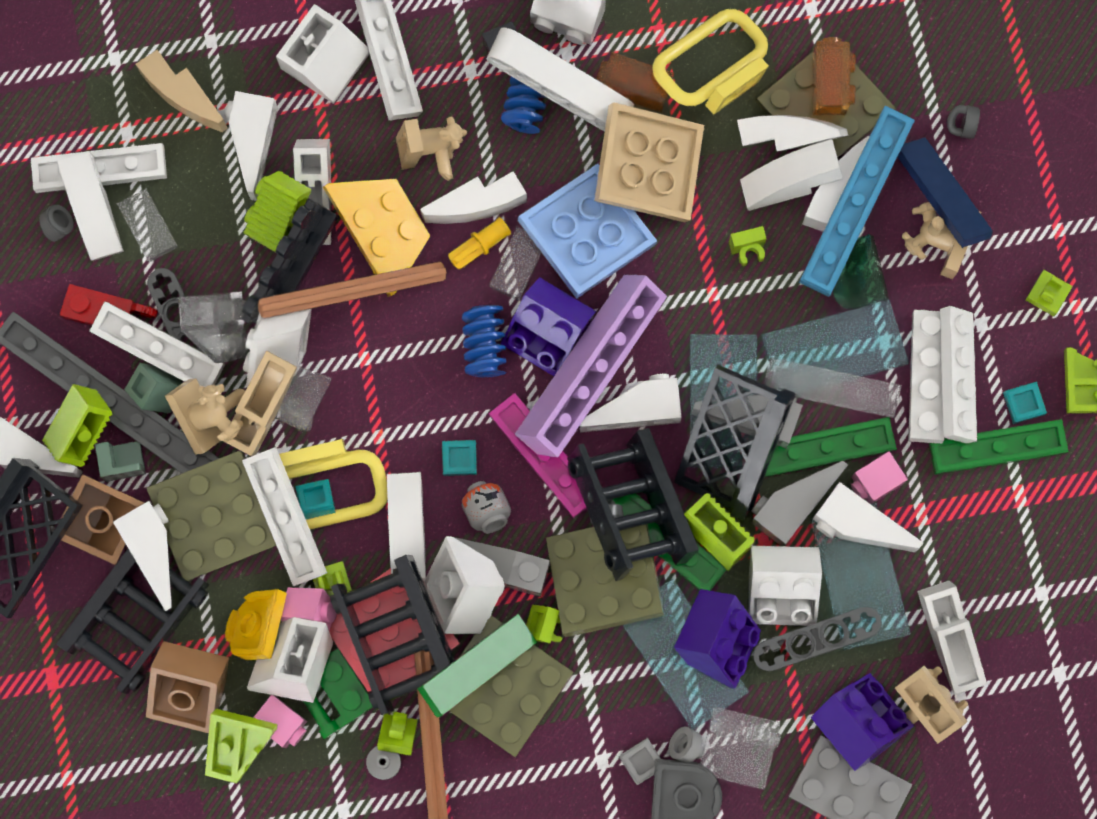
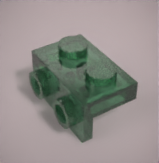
M868 234L857 239L833 289L837 303L841 304L843 308L855 310L889 299L873 235Z

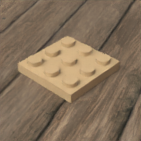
M615 102L611 103L608 106L594 201L681 222L690 221L704 125Z

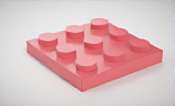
M391 568L373 581L391 574ZM396 586L358 602L353 607L361 624L406 605L405 602L409 598L404 587ZM336 614V618L329 630L330 635L366 690L371 691L342 614ZM409 618L366 636V640L374 656L417 638L418 633L422 632L417 619L412 620V618ZM444 634L451 651L460 645L453 634ZM414 654L378 669L385 688L416 676Z

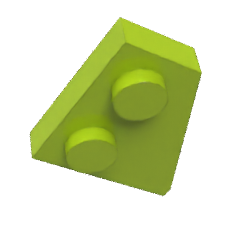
M1066 348L1064 350L1067 413H1097V359L1094 361L1077 353V350L1074 348Z
M215 709L210 714L205 776L237 784L277 730L278 724Z

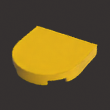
M279 589L251 592L244 597L246 601L239 609L231 612L226 625L225 639L229 642L233 655L245 660L272 658L287 595L286 592Z

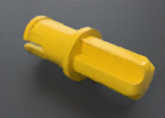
M499 217L480 232H472L471 238L451 251L448 257L453 266L457 269H462L480 255L489 254V249L505 237L511 235V231L505 221Z

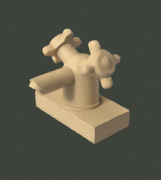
M453 117L447 118L448 125L446 128L437 127L419 130L417 119L405 120L396 136L402 170L415 168L421 156L435 153L439 174L447 181L453 179L449 159L453 158V151L460 147L459 143H462V137L467 135V131L455 123Z
M930 202L923 203L919 207L912 209L913 215H923L924 223L921 226L920 234L912 238L907 232L903 233L902 238L905 240V247L912 255L918 256L921 260L926 258L922 248L927 244L947 252L948 256L940 275L953 280L960 268L967 247L962 248L945 225L944 220L936 216V211Z
M194 378L188 379L165 395L195 455L203 454L220 441H229L239 433L240 428L243 427V422L241 420H233L231 422L227 418V412L239 404L245 390L236 389L224 397L221 395L225 390L223 384L204 387L200 386L197 379Z
M924 665L898 684L895 689L910 707V710L905 713L912 724L920 720L938 744L966 724L967 720L963 716V711L968 706V703L965 700L955 703L951 699L949 689L938 684L937 676L942 673L940 667L927 669Z

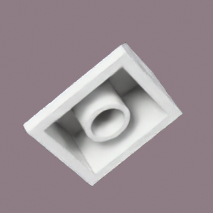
M534 0L530 12L531 23L535 24V28L542 32L553 33L554 31L565 35V38L572 43L582 45L585 42L591 45L605 12L606 0Z
M449 536L445 537L428 572L426 581H424L444 634H481L505 587L503 578L500 576L492 560L454 537Z

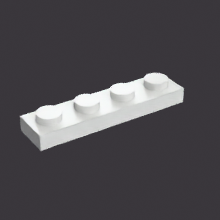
M355 0L388 119L396 120L418 117L423 110L391 0Z
M162 143L90 151L94 156L102 186L167 178L165 149ZM83 152L31 158L33 190L36 193L66 190L57 160Z
M104 302L90 329V332L184 382L188 379L196 378L200 386L215 385L225 366L224 363L108 302Z
M948 306L940 309L944 438L967 444L977 441L973 313Z
M914 310L912 313L908 441L942 444L944 441L940 311Z
M271 448L242 460L292 585L296 586L326 574V568L277 448Z

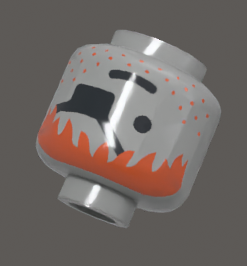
M485 481L472 484L467 489L468 493L462 499V508L471 527L487 534L502 529L507 524V519L511 513V507L502 488L498 484H486Z

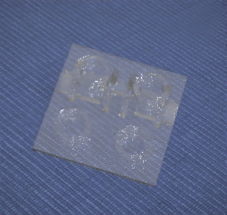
M299 366L274 421L278 419L282 425L288 423V425L298 428L300 432H303V430L310 431L314 422L312 418L332 378Z
M714 706L700 764L710 769L718 779L765 790L774 748L778 747L780 741V734L778 733L780 722Z

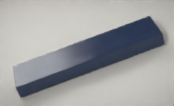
M926 137L903 144L897 156L937 214L944 220L945 225L959 245L963 248L991 239L993 230Z

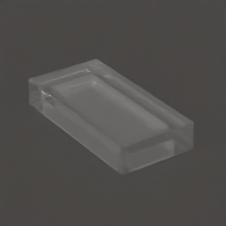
M147 189L117 204L149 263L178 248Z
M516 227L489 285L491 289L518 301L521 300L542 255V252L524 229Z

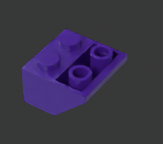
M539 277L524 294L500 344L552 376H555L590 325L596 311Z
M700 589L674 648L687 665L730 688L736 689L740 677L746 671L747 661L753 647L759 641L761 629L735 595Z
M871 673L833 694L811 716V719L854 771L875 759L914 727L905 712L896 705L886 693L882 684Z

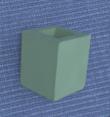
M139 363L124 390L142 410L171 413L172 409L165 395L183 382L152 364Z
M137 441L115 446L109 442L95 444L100 477L106 482L146 474L142 447Z

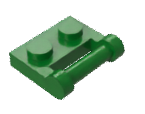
M338 648L329 654L320 685L341 716L332 721L316 696L313 703L303 701L320 727L318 732L323 740L329 738L373 708L367 691Z

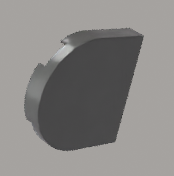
M655 759L651 819H713L717 816L722 805V791L718 779L710 769L697 762Z

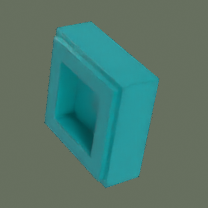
M1037 382L1003 392L1013 424L1047 414Z
M476 440L442 441L443 476L477 475Z
M329 479L296 486L298 502L305 519L336 513Z

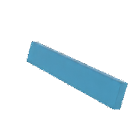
M884 106L799 283L829 297L915 121L914 119Z

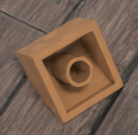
M82 474L72 497L83 506L61 540L116 565L126 543L113 521L141 506L144 502ZM69 506L66 507V509H65V511H64V513H63V516H64V514L66 513V511L68 510Z
M163 641L150 669L146 718L209 733L210 714L215 709H219L224 692L229 657Z

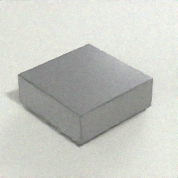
M648 738L618 756L636 785L654 775L655 759H661Z

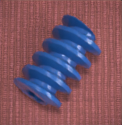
M511 76L509 81L512 86L507 90V97L509 99H506L504 102V109L506 111L501 114V121L508 127L522 133H539L541 130L532 124L533 122L543 121V116L535 113V111L546 109V104L538 99L547 97Z
M475 306L462 314V321L468 323L462 328L464 335L469 336L463 341V345L465 348L470 349L464 354V359L471 363L465 367L466 374L484 378L507 373L497 370V366L507 363L506 359L497 357V353L506 350V346L496 344V340L505 337V333L495 331V327L504 324V320L494 317V314L503 311V306Z

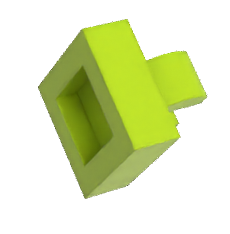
M761 226L730 235L729 245L731 253H739V262L742 266H746L748 263L746 253L749 251L757 254L759 262L764 260L765 251L763 247L767 239L764 227Z
M1043 270L1025 300L1054 317L1073 286Z
M343 561L325 566L327 573L313 579L315 588L324 589L329 596L333 595L331 586L335 584H345L347 592L352 590Z
M532 605L526 626L536 641L551 643V641L561 642L562 637L556 636L553 633L556 623L561 624L560 617L558 616L559 610L547 606Z
M393 712V715H384L377 750L411 755L418 719L407 718V714Z

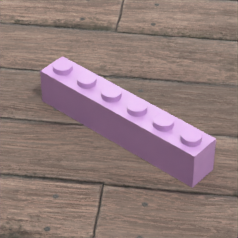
M623 275L516 431L515 435L536 454L559 457L667 298L646 275Z

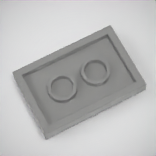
M820 735L788 797L828 819H895L912 784L871 762L854 771L827 738Z

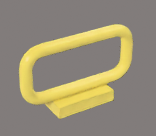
M725 9L661 52L654 59L653 75L658 84L679 104L696 106L709 99L705 106L714 115L760 81L769 67L763 60L768 50L767 38L762 30L745 13L736 9ZM727 22L737 23L754 41L755 49L696 92L687 93L683 91L666 72L667 64Z
M344 439L279 454L289 479L357 463L367 464L371 470L376 493L372 501L335 510L336 513L306 519L310 530L371 516L379 512L387 503V478L380 458L373 452L367 450L346 452Z

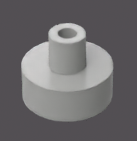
M689 727L679 728L670 739L669 754L677 761L691 763L695 759L702 758L705 753L701 734Z
M376 746L367 756V769L377 779H391L397 775L401 768V757L399 753L377 750L378 746ZM382 759L386 760L385 765H381Z

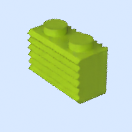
M277 171L267 177L264 176L259 181L255 193L258 195L254 203L255 205L249 208L244 218V221L247 223L246 229L243 231L244 234L274 252L280 240L285 235L288 236L294 225L292 224V219L300 206L305 205L311 193V188L300 184L299 181H295L294 178H290L281 171Z
M73 384L42 441L48 446L49 452L52 453L56 461L82 467L85 465L84 461L88 460L87 456L91 454L90 450L94 449L93 445L97 443L96 439L100 438V433L104 432L103 428L107 426L105 422L110 421L109 416L113 415L112 411L97 390Z
M708 493L702 496L684 514L694 538L728 571L749 552L754 543V537H750V532H745V527H740V522H735V517H730V513H725V508H720V503H715V498H710Z

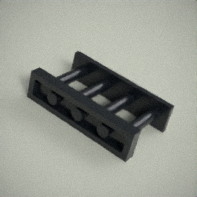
M649 428L638 430L627 442L626 449L589 457L585 445L579 444L567 458L568 471L571 477L576 480L605 553V564L612 571L615 581L622 580L633 568L632 562L668 553L671 555L674 564L679 565L687 563L699 550ZM626 462L634 464L639 479L601 487L595 470ZM639 492L646 494L651 509L618 518L613 517L607 500ZM654 522L659 525L664 540L626 549L619 531Z
M127 549L56 644L73 655L77 650L79 652L84 650L123 679L116 689L124 694H128L130 690L133 692L137 691L147 677L144 672L156 657L162 642L168 641L192 607L196 609L200 607L208 596L206 589L209 586L200 577L192 585L169 568L170 586L185 597L173 613L169 610L165 611L160 603L133 584L134 580L131 578L138 570L139 565L129 549ZM118 595L121 597L126 595L164 623L153 640H150L112 612L113 607H111V604ZM97 623L107 624L143 651L132 668L92 640L93 636L90 632Z
M404 555L394 559L397 568L393 569L392 574L347 592L345 584L331 586L333 595L330 596L332 606L338 615L342 614L371 688V691H368L369 700L374 710H380L381 715L394 712L392 700L418 690L417 688L454 661L413 555ZM396 586L405 588L409 598L405 602L406 605L360 624L353 607L354 604ZM409 618L418 620L422 632L418 633L417 638L377 655H372L366 636ZM422 650L425 652L430 651L435 663L431 665L430 670L385 688L378 670L379 668Z

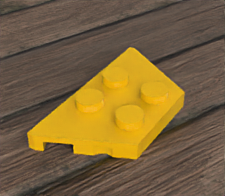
M397 179L328 183L322 187L375 275L412 267L428 241L430 234ZM397 291L388 292L386 294L388 295V297L394 295Z

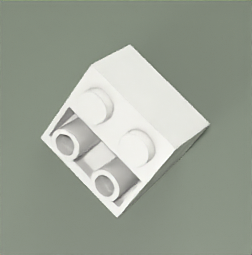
M314 4L279 51L276 58L280 69L334 104L370 53L368 47L341 21Z
M312 309L269 318L261 317L259 312L257 319L258 327L257 329L251 328L246 340V348L250 349L243 366V371L248 372L247 387L266 351L297 366V372L306 353Z
M751 547L748 613L756 624L809 626L817 623L822 578L819 547Z
M296 617L280 622L272 658L256 660L247 686L248 691L313 703L333 645L327 624Z

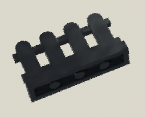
M309 198L304 206L298 208L292 219V224L294 225L288 236L285 235L280 240L275 250L277 255L274 261L263 270L259 278V288L255 295H251L245 302L242 313H244L242 320L247 323L254 322L257 324L259 299L298 291L339 217L338 214Z

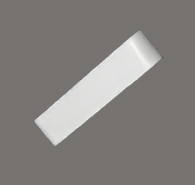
M501 28L487 56V61L493 66L604 132L608 106L611 103L615 102L634 107L632 101L512 29Z

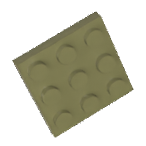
M831 37L756 100V103L768 116L792 115L810 117L846 128L848 136L832 139L838 159L873 130L884 106L896 109ZM810 145L798 147V149H802Z
M241 450L147 487L153 506L159 504L169 522L164 524L167 530V540L182 578L186 581L277 546L242 462L246 457Z
M648 524L619 531L626 549L651 543ZM594 527L546 537L564 637L665 616L654 557L632 562L633 568L622 580L615 581L612 571L605 564V553Z
M491 615L481 634H475L462 654L503 623ZM533 645L452 707L449 712L516 757L574 672Z

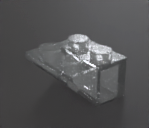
M242 291L203 293L178 297L181 332L214 363H224L246 358V352L249 348H246L248 334L245 332L244 320H242L244 315L242 309L245 304V300L242 298Z

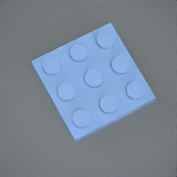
M596 164L521 214L517 220L576 299L657 243L655 237L634 210L594 201L599 164Z

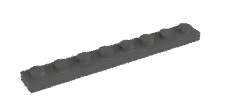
M12 312L1 326V345L67 392H69L73 384L97 390L112 411L113 415L109 416V422L180 473L219 459L209 450L203 454L195 455L182 431L154 411L142 410L126 391L15 312Z

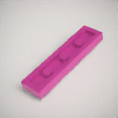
M514 393L492 410L489 416L574 519L586 509V505L575 478H572L568 471V456L563 451L559 457L536 454L515 435L530 410Z

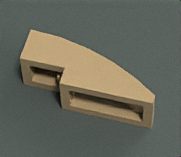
M155 50L136 63L143 78L172 107L209 128L220 132L228 129L222 116L187 68L175 75L158 50Z
M269 351L265 352L235 410L236 414L233 420H241L243 427L240 428L239 433L229 441L223 440L224 442L250 456L257 454L284 400L297 366Z

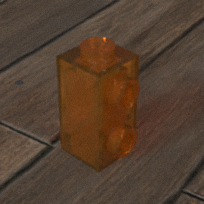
M827 37L821 41H816L813 50V115H846L849 106L855 104V85H850V73L855 72L856 56L855 53H850V42H841V39L837 37Z
M614 52L611 53L608 62L602 61L597 75V79L601 80V83L635 104L659 112L663 111L668 93L656 81L652 65ZM666 70L667 74L673 79L674 73Z

